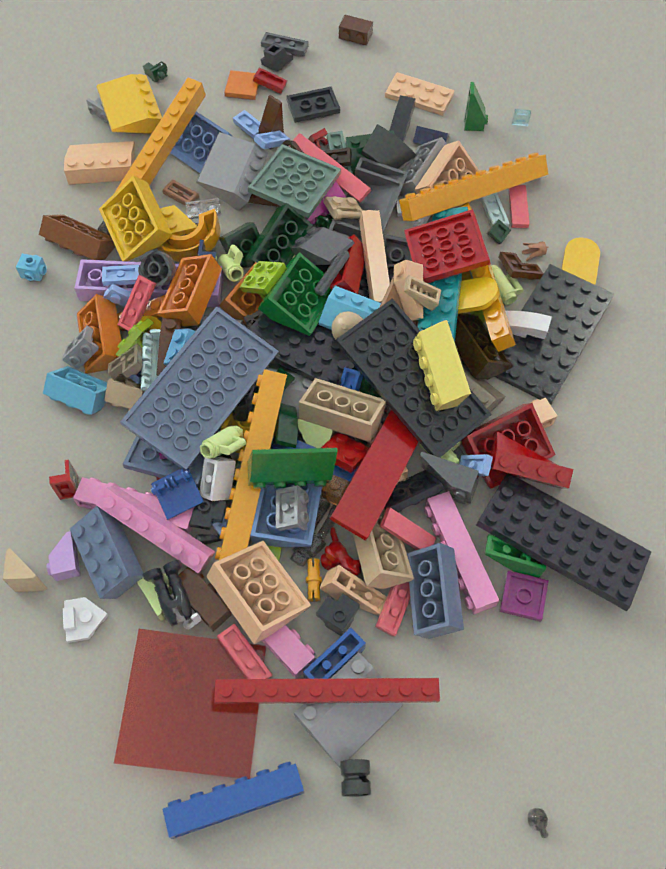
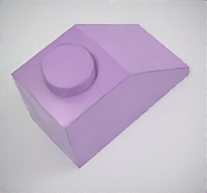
M71 531L65 533L48 555L47 572L56 581L81 576L77 545Z

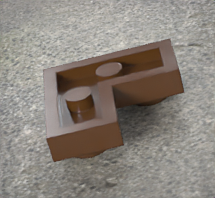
M500 252L498 256L512 278L540 280L544 275L537 264L522 263L516 253Z

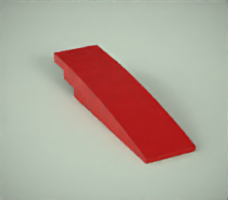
M390 410L330 517V520L365 541L369 537L418 444V440L392 410Z

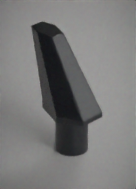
M197 534L195 537L204 545L222 541V539H219V535Z

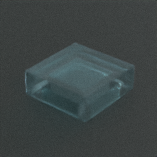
M515 109L512 125L528 126L531 110Z

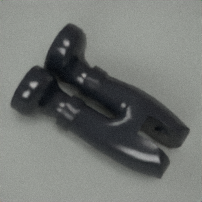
M180 560L171 561L163 566L164 572L169 579L174 599H172L168 591L161 568H154L143 573L144 580L152 582L156 586L154 589L158 595L160 607L171 626L178 624L176 614L173 611V608L181 606V612L186 621L191 619L192 616L189 597L182 585L181 578L178 577L182 567Z

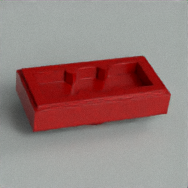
M260 67L253 77L254 82L279 94H282L288 81Z

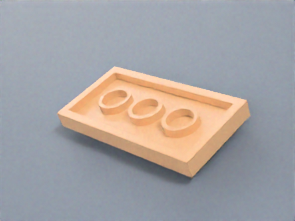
M397 72L385 92V98L395 101L399 100L400 95L416 98L415 107L443 116L454 96V90Z

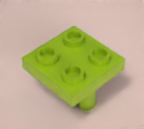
M259 261L254 265L250 274L244 278L240 289L247 293H258L264 299L287 267L281 262Z
M148 318L144 322L140 320L137 325H134L129 330L127 338L123 339L117 346L119 350L115 355L119 357L136 344L142 348L143 334L150 329L154 322Z

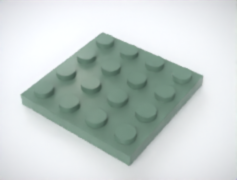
M281 144L248 186V192L280 206L288 203L298 214L309 218L340 176L341 168Z

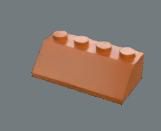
M212 254L181 259L157 313L160 317L181 319L182 326L200 324L222 271V268Z
M96 294L77 313L79 333L88 325L94 329L92 342L99 346L98 351L84 363L85 373L87 374L108 370V364L118 358L115 354L119 350L117 346L122 341L119 325H117L118 317L115 303Z

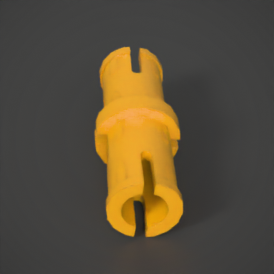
M311 558L307 560V600L314 602V594L315 602L321 600L320 583H322L320 559L314 558L313 567Z

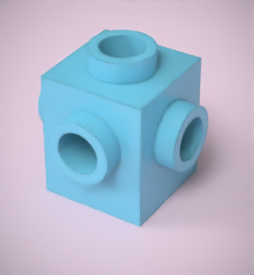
M22 253L16 265L20 277L29 281L41 282L43 275L47 272V266L43 258L38 255Z

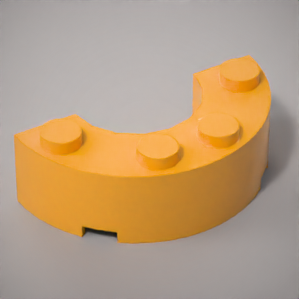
M215 209L199 214V223L193 232L184 236L172 234L165 243L157 248L158 251H163L170 255L174 261L180 262L182 258L198 256L200 240H204L205 250L210 252L216 246L221 232L220 222Z

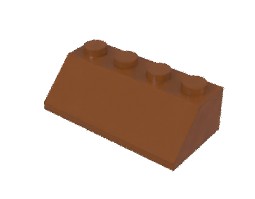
M64 214L43 215L39 235L48 242L59 244V247L63 249L73 250V253L76 255L88 257L87 260H105L116 247L111 235Z

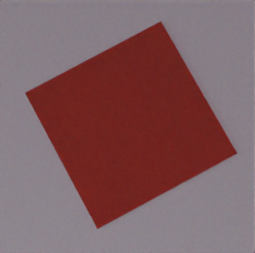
M147 629L138 630L114 764L231 778L247 776L250 779L259 704H215V679H246L218 639ZM250 644L264 663L266 646Z

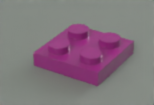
M507 571L499 612L541 622L549 580Z

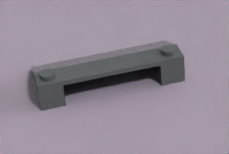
M361 157L354 176L370 187L371 192L361 203L358 201L357 203L362 210L380 212L382 233H384L408 172ZM352 218L332 220L329 230L347 238L355 234L362 242L360 220Z

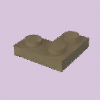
M136 344L109 363L108 375L113 379L122 374L128 378L139 373L142 369V348Z

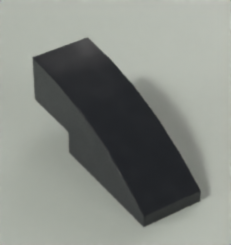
M400 95L389 131L394 130L395 136L404 142L415 109L416 98Z

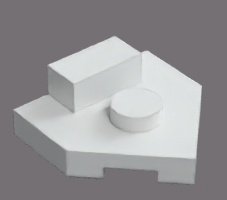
M85 597L64 601V608L62 609L66 642L73 643L89 640L95 633V630L109 615Z

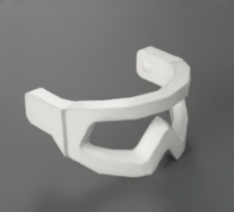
M177 607L173 608L178 622H184L183 627L190 630L202 620L199 614L195 613L192 609L191 619L193 622L188 624L189 620L186 621L185 617L180 615Z

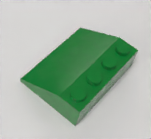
M299 252L287 264V269L263 299L258 309L271 320L310 336L320 320L332 289L329 286L323 296L315 293V287L324 276V273Z
M337 448L252 450L247 461L248 486H253L254 489L266 488V485H274V488H285L289 484L298 485L300 488L306 487V484H314V487H324L326 483L332 480L338 452Z

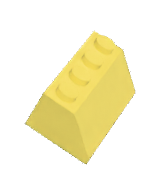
M445 320L420 331L413 339L414 349L419 355L420 368L423 369L425 374V384L429 387L431 393L430 400L435 406L436 411L457 407L471 394L448 321Z

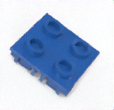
M181 468L151 483V491L153 495L157 496L167 520L204 502L189 468L186 471Z

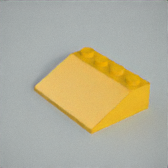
M129 74L97 85V90L112 132L153 133L162 116L146 75Z
M132 176L99 208L122 261L128 262L148 251L158 248L172 236L148 182Z

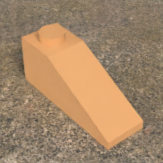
M404 260L394 265V284L405 314L414 322L423 318V305L406 294L404 287L408 275L423 281V265Z
M340 565L327 571L320 586L322 591L336 600L343 593L360 604L359 609L380 616L387 596L375 588L366 587L364 581Z

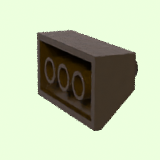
M465 313L457 315L455 346L462 358V362L467 365L474 378L489 380L513 367V364L503 350L498 352L491 341L488 329L478 316Z

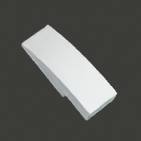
M506 311L512 334L524 338L528 334L545 339L552 316L525 311Z

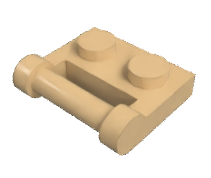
M325 197L323 202L334 220H340L341 218L360 220L362 211H365L361 209L357 201L352 197Z

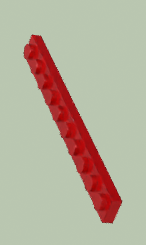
M439 678L215 679L214 702L215 704L440 702Z

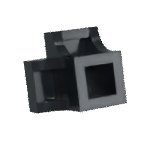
M273 43L263 51L264 57L260 59L263 66L278 72L293 60V55L286 52L285 47Z
M203 498L204 502L193 509L189 523L190 527L210 530L213 523H222L227 507L226 501H211Z
M343 593L337 602L327 596L316 612V616L325 623L327 628L342 636L354 621L360 604Z

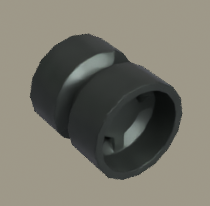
M365 759L341 761V776L344 777V780L341 782L342 796L359 797L371 795V781L367 779V776L370 774V761Z

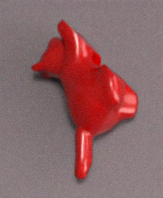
M332 527L330 531L332 542L329 546L325 547V553L320 557L322 567L330 570L340 565L353 575L358 576L361 570L360 560L351 558L345 546L339 542L336 529Z

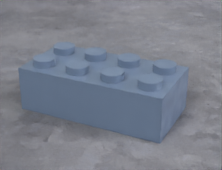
M96 506L70 528L100 599H117L143 578L142 568L119 520Z
M437 543L407 553L414 577L412 581H409L414 635L432 639L464 630L454 548Z

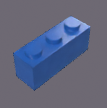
M352 628L348 629L303 671L304 678L330 679L358 652L361 654L365 650L366 642Z

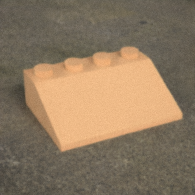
M135 142L69 145L64 158V173L68 184L122 181L135 161Z
M460 141L446 144L414 190L417 194L420 193L419 190L430 188L431 190L434 189V185L441 183L446 185L449 180H461L462 176L468 174L476 175L475 172L479 171V169Z
M264 541L214 562L207 575V578L253 644L271 636L311 607V604Z

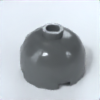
M151 250L141 257V264L138 267L139 275L157 283L155 287L166 286L172 281L176 273V266L170 255L163 251Z

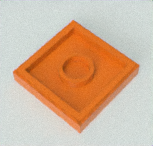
M230 70L224 92L225 97L255 100L259 84L253 81L256 73Z

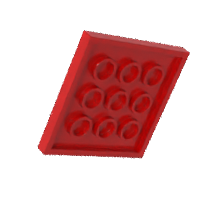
M473 209L404 230L412 262L423 265V282L425 283L491 264Z

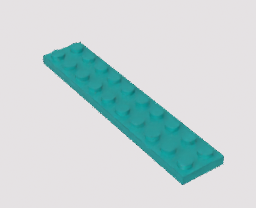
M468 206L450 208L433 214L432 221L468 211ZM462 273L427 283L440 289L441 294L439 305L433 311L423 306V318L418 321V329L420 331L447 320L455 343Z

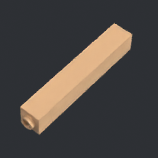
M366 210L362 211L359 222L369 298L382 303L390 282L380 212Z

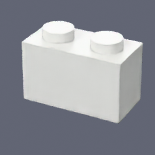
M225 457L204 458L200 494L203 498L211 501L230 500L229 495L233 484L235 460Z

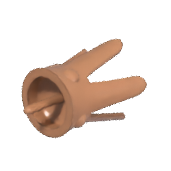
M544 241L539 243H523L529 249L523 250L522 254H530L526 259L528 261L536 256L546 255L547 248L549 247L546 246Z

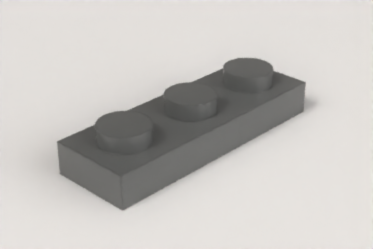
M265 32L261 40V47L268 48L271 44L276 43L285 47L286 52L305 56L309 47V41Z

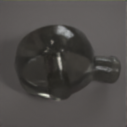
M541 808L531 809L528 813L529 826L534 831H539L542 838L548 837L549 834L546 830L548 818L545 811Z

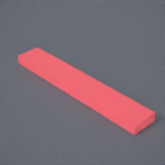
M299 133L293 139L305 154L341 168V174L336 182L340 188L359 203L371 192L370 187Z

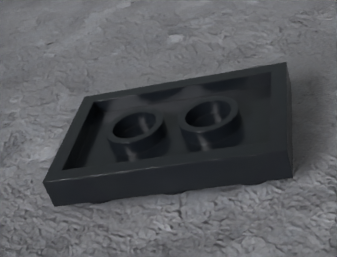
M332 86L286 96L295 123L340 113V106Z
M421 471L406 478L405 481L398 482L384 509L392 508L400 513L411 505H416L428 497L436 496L444 490L443 484L428 471Z

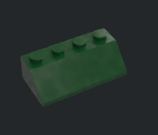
M288 203L278 206L243 262L249 267L259 261L281 262L287 266L294 256L291 247L296 244L295 241L307 234V231L313 224L298 214Z

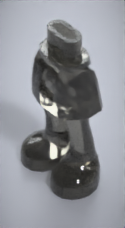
M322 496L320 497L315 529L330 509L328 516L318 533H314L311 547H294L292 549L294 553L290 557L291 561L304 567L308 559L315 557L326 546L324 540L331 528L336 524L330 520V517L337 505H332L331 507L329 501Z

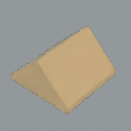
M8 548L6 550L2 579L15 592L45 591L47 587Z

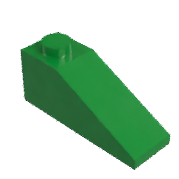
M470 82L464 117V131H484V126L488 124V115H486L484 103L474 82Z
M488 534L484 553L486 556L516 573L539 578L545 572L546 565L499 538Z

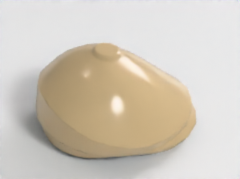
M349 311L338 314L332 323V334L335 340L361 322L363 318Z

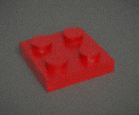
M339 432L321 447L337 448L335 465L350 473L360 465L369 449L364 444Z

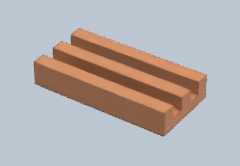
M173 179L162 190L163 194L188 208L191 207V203H195V199L198 200L199 193Z

